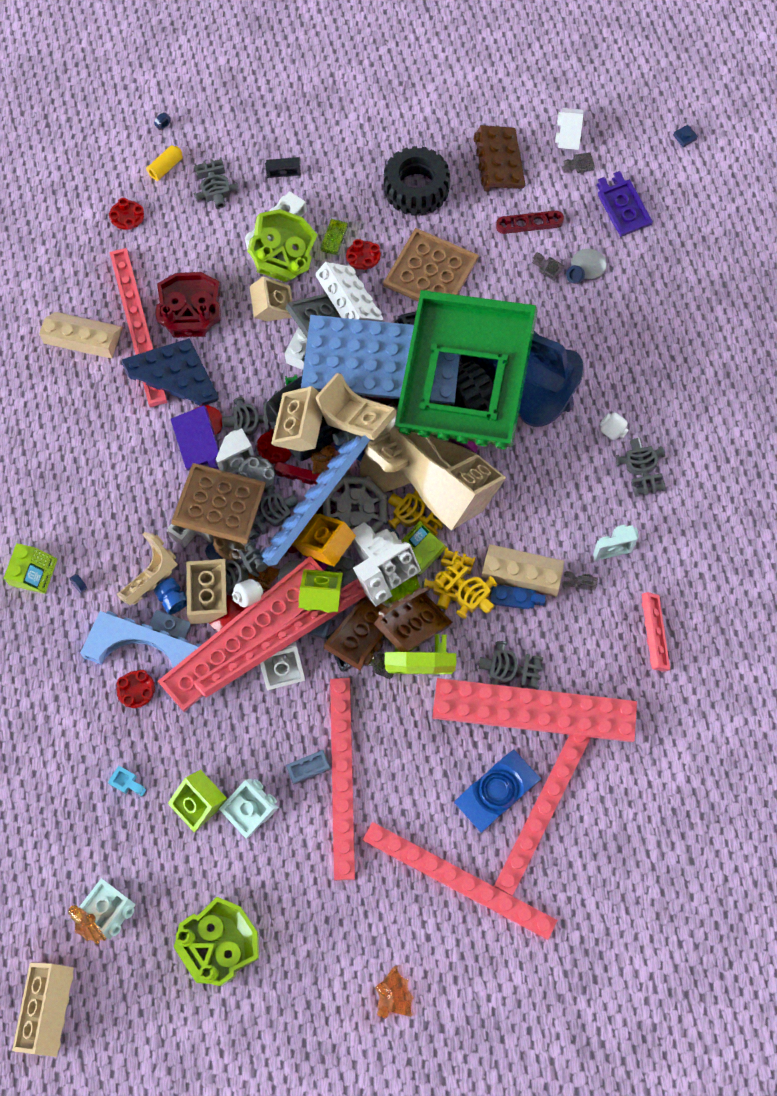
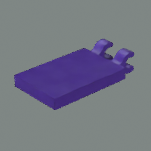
M621 171L613 173L614 177L612 180L615 184L609 187L605 177L598 179L599 183L596 185L599 191L597 195L620 237L652 225L653 221L631 180L625 181Z
M201 406L171 418L186 470L189 471L191 469L192 463L199 465L208 463V467L219 470L216 457L220 449L207 407Z

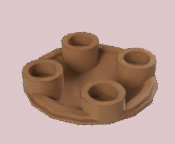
M217 536L213 537V545L216 552L226 560H241L242 558L238 552L240 549L248 553L245 550L246 544Z

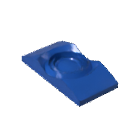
M513 749L462 793L454 803L482 833L533 788L541 778Z

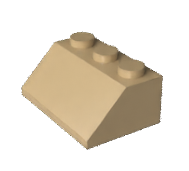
M310 386L282 394L272 445L297 451L316 448L323 414L316 401L319 391L314 387Z
M215 559L186 562L187 617L190 624L211 623L226 615V560Z

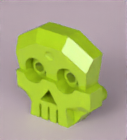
M278 209L259 213L256 218L254 236L249 241L247 252L254 260L257 273L265 274L282 282H288L309 270L312 258L309 253L316 240L317 233L303 217ZM267 236H270L272 241H269ZM292 245L296 246L297 250H294Z
M435 634L434 652H400L395 647V652H385V669L388 673L452 674L456 670V653L446 652L447 635L442 634V641L440 643V634Z
M216 897L198 916L192 914L179 923L174 949L196 983L223 987L236 977L237 971L259 960V934L240 906ZM213 924L215 926L214 931L208 932V926ZM197 949H208L205 960ZM227 951L232 952V957L229 959L225 958Z

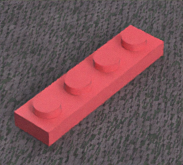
M646 592L641 595L645 616L644 623L648 637L647 643L650 651V663L654 670L669 671L670 664L660 596Z

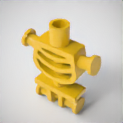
M415 488L414 493H408L404 499L395 493L389 498L388 503L396 508L393 511L394 518L387 521L392 529L395 530L399 523L405 527H411L421 521L437 536L438 532L436 529L441 530L443 528V523L438 518L437 520L434 519L435 515L433 512L427 518L423 516L425 503ZM418 504H419V505L421 506V508H422L421 511H420V513L417 512Z
M446 548L441 565L445 567L452 566L454 560L458 559L463 565H470L467 574H471L476 557H467L465 553L463 556H458V551L451 552ZM443 571L437 573L435 579H439ZM425 578L424 587L429 586L433 589V594L440 596L437 602L439 608L447 610L451 600L457 602V590L460 587L455 585L446 594L444 589L449 584L448 582L441 589L434 581H429ZM464 591L460 595L462 599H464L466 594ZM469 596V598H468V600H467V603H469V602L471 601V597H470V596Z
M455 559L454 564L447 567L448 572L443 571L441 577L434 580L435 584L443 589L444 584L448 582L449 584L444 589L446 594L455 585L460 587L456 600L461 608L456 611V614L461 618L466 619L467 612L473 613L478 607L486 614L490 613L495 605L487 597L490 595V588L497 586L496 581L490 576L488 577L489 580L485 583L479 577H473L464 582L461 579L468 573L469 568L464 567L458 559ZM462 591L466 593L464 600L460 596ZM469 596H470V597H471V601H470V603H467V600H468V598H469Z

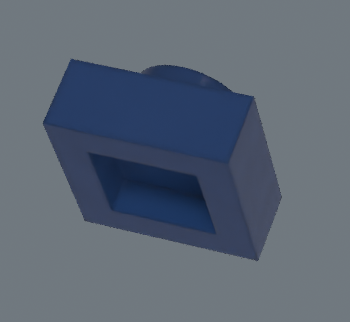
M689 125L676 130L673 134L682 147L696 141L698 138Z

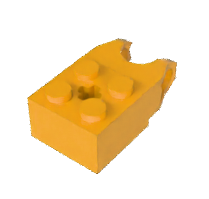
M314 514L304 530L292 543V546L297 548L304 556H311L315 560L335 566L356 535L345 522L322 514Z

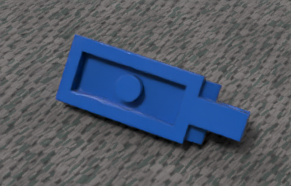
M502 585L492 587L491 603L494 605L528 610L529 608H534V605H545L546 595L536 594L534 590Z

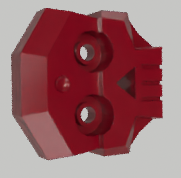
M202 272L175 273L157 283L160 303L156 305V319L159 324L171 333L173 338L206 337L208 330L214 324L221 321V308L219 304L220 281Z

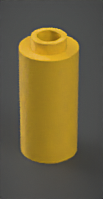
M170 145L146 167L148 174L156 181H159L183 159L181 149L178 146Z

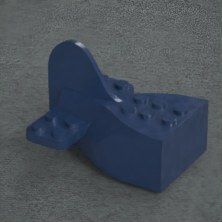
M535 331L519 416L525 424L541 427L555 421L562 412H570L574 406L573 394L583 378L584 365L581 356L577 352L565 349L562 344L542 337ZM461 355L463 363L474 361L476 364H479L494 384L498 360Z

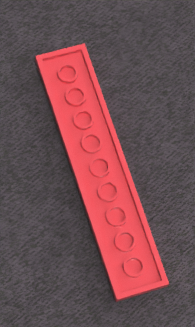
M311 556L261 596L260 601L248 606L158 680V683L183 712L203 697L195 687L194 681L306 611L303 608H298L303 570L324 571Z
M437 678L432 719L634 742L637 701Z

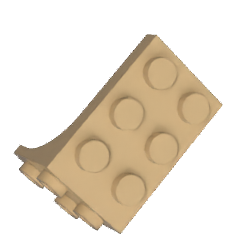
M336 373L316 396L319 408L329 426L359 436L366 435L371 440H375L397 414L396 409L358 396L349 388L343 375L340 373Z
M144 532L142 534L152 548L153 557L150 565L117 593V596L128 605L138 603L145 592L152 591L157 586V582L167 578L172 573L171 570L178 565L174 561L176 559L175 555L169 549L162 546L164 544L162 539L153 533Z

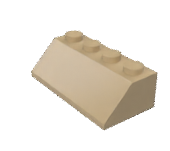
M54 312L44 319L39 335L44 344L112 359L123 327Z
M489 544L481 579L487 581L489 580L488 577L491 576L497 584L531 589L536 591V593L557 597L564 561Z
M30 963L12 1051L57 1057L61 1046L60 1038L65 1024L64 1017L69 1003V991L73 981L74 967L47 963Z

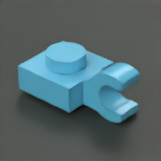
M119 765L108 781L109 785L125 794L130 789L143 796L146 791L142 785L134 782L137 778L135 774Z

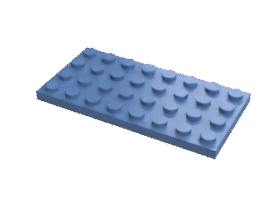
M310 315L301 389L312 386L317 391H321L336 373H340L343 375L349 388L357 395L400 399L414 325ZM439 352L430 398L431 403L454 405L460 354Z
M366 435L357 436L340 447L338 450L340 452L339 456L337 455L331 459L327 465L329 469L324 473L322 472L316 479L317 485L313 488L310 487L304 495L306 499L296 505L293 510L295 514L290 518L288 517L282 524L283 530L279 533L276 532L270 540L272 543L270 547H265L260 553L264 558L262 562L266 563L267 566L276 565L371 439Z

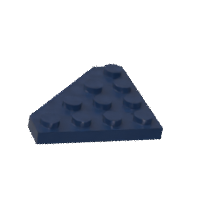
M190 338L122 359L121 363L128 378L132 380L143 381L150 387L171 392L170 394L173 396L189 399L199 406L208 405L219 400V396Z

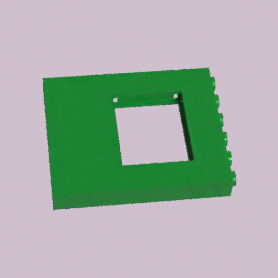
M421 290L394 425L399 430V433L410 435L411 432L418 433V436L426 438L433 435L437 436L440 440L446 441L449 438L457 439L456 441L460 443L472 441L476 442V445L479 446L492 444L498 449L513 447L538 313L536 305ZM439 352L498 360L489 412L430 403Z

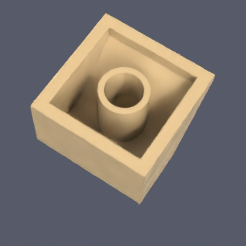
M263 276L249 286L254 318L266 322L292 318L286 309L287 303L293 302L289 285Z

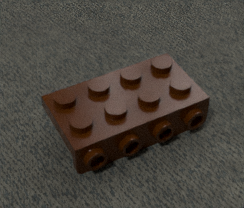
M480 125L477 132L474 133V142L477 145L476 156L479 157L478 169L481 171V185L484 191L488 192L491 187L523 189L526 184L516 128Z
M429 586L419 587L412 595L407 594L400 602L398 600L395 601L388 609L384 607L377 614L378 619L374 624L400 652L412 651L433 638L435 634H439L453 623L427 596L431 589Z
M368 596L362 598L326 641L324 649L361 671L364 665L368 666L374 657L373 654L381 650L384 644L383 641L385 639L389 640L374 624L378 619L377 614L386 606L381 603L375 606Z

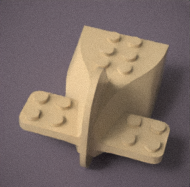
M396 416L375 440L368 442L365 446V454L360 465L361 477L370 476V479L383 493L412 483L427 507L450 530L482 513L506 479L504 475L479 455L460 445L440 440L433 435L426 438L418 436V433L411 432L410 435L399 433V430L394 426Z

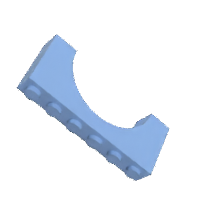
M100 611L80 654L83 658L102 665L110 653L122 646L146 644L162 651L170 659L174 668L200 647L201 644L196 643V645H193L185 638L178 637L176 639L171 637V634L166 631L160 630V632H157L149 625L142 624L140 626L135 624V621L125 617L121 619L113 612L107 611L105 613Z

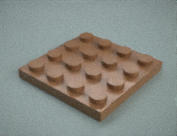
M415 228L385 278L383 286L418 302L421 290L458 295L475 266L479 255Z
M192 463L171 524L247 544L266 482Z

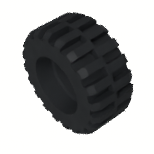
M412 146L411 149L407 147L402 149V152H396L394 158L390 157L385 165L383 174L384 193L389 204H393V208L396 210L401 209V213H411V216H416L421 213V216L426 215L428 211L430 213L436 211V207L440 208L443 205V201H446L450 189V170L448 169L447 162L440 154L437 155L436 151L432 149L427 150V147L417 148V146ZM421 174L431 179L432 182L424 187L413 188L405 185L402 180L409 175Z
M467 361L458 366L455 403L451 406L489 412L494 385L484 369L479 364H476V362Z

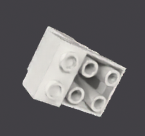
M365 522L352 529L356 535L353 543L360 558L363 560L362 563L353 569L364 593L377 606L392 597L390 590L419 573L421 569L411 545L398 540L395 532L384 529L375 534Z

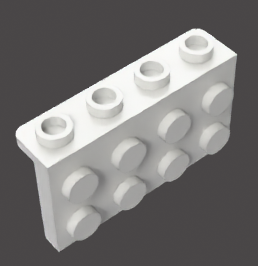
M325 262L316 272L317 279L341 318L385 321L381 311L375 306L372 297L366 292L364 284L358 279L355 270L351 266Z

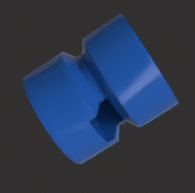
M175 578L164 580L154 589L155 595L160 602H163L162 605L169 615L176 614L187 606V596L183 591H180L181 587Z

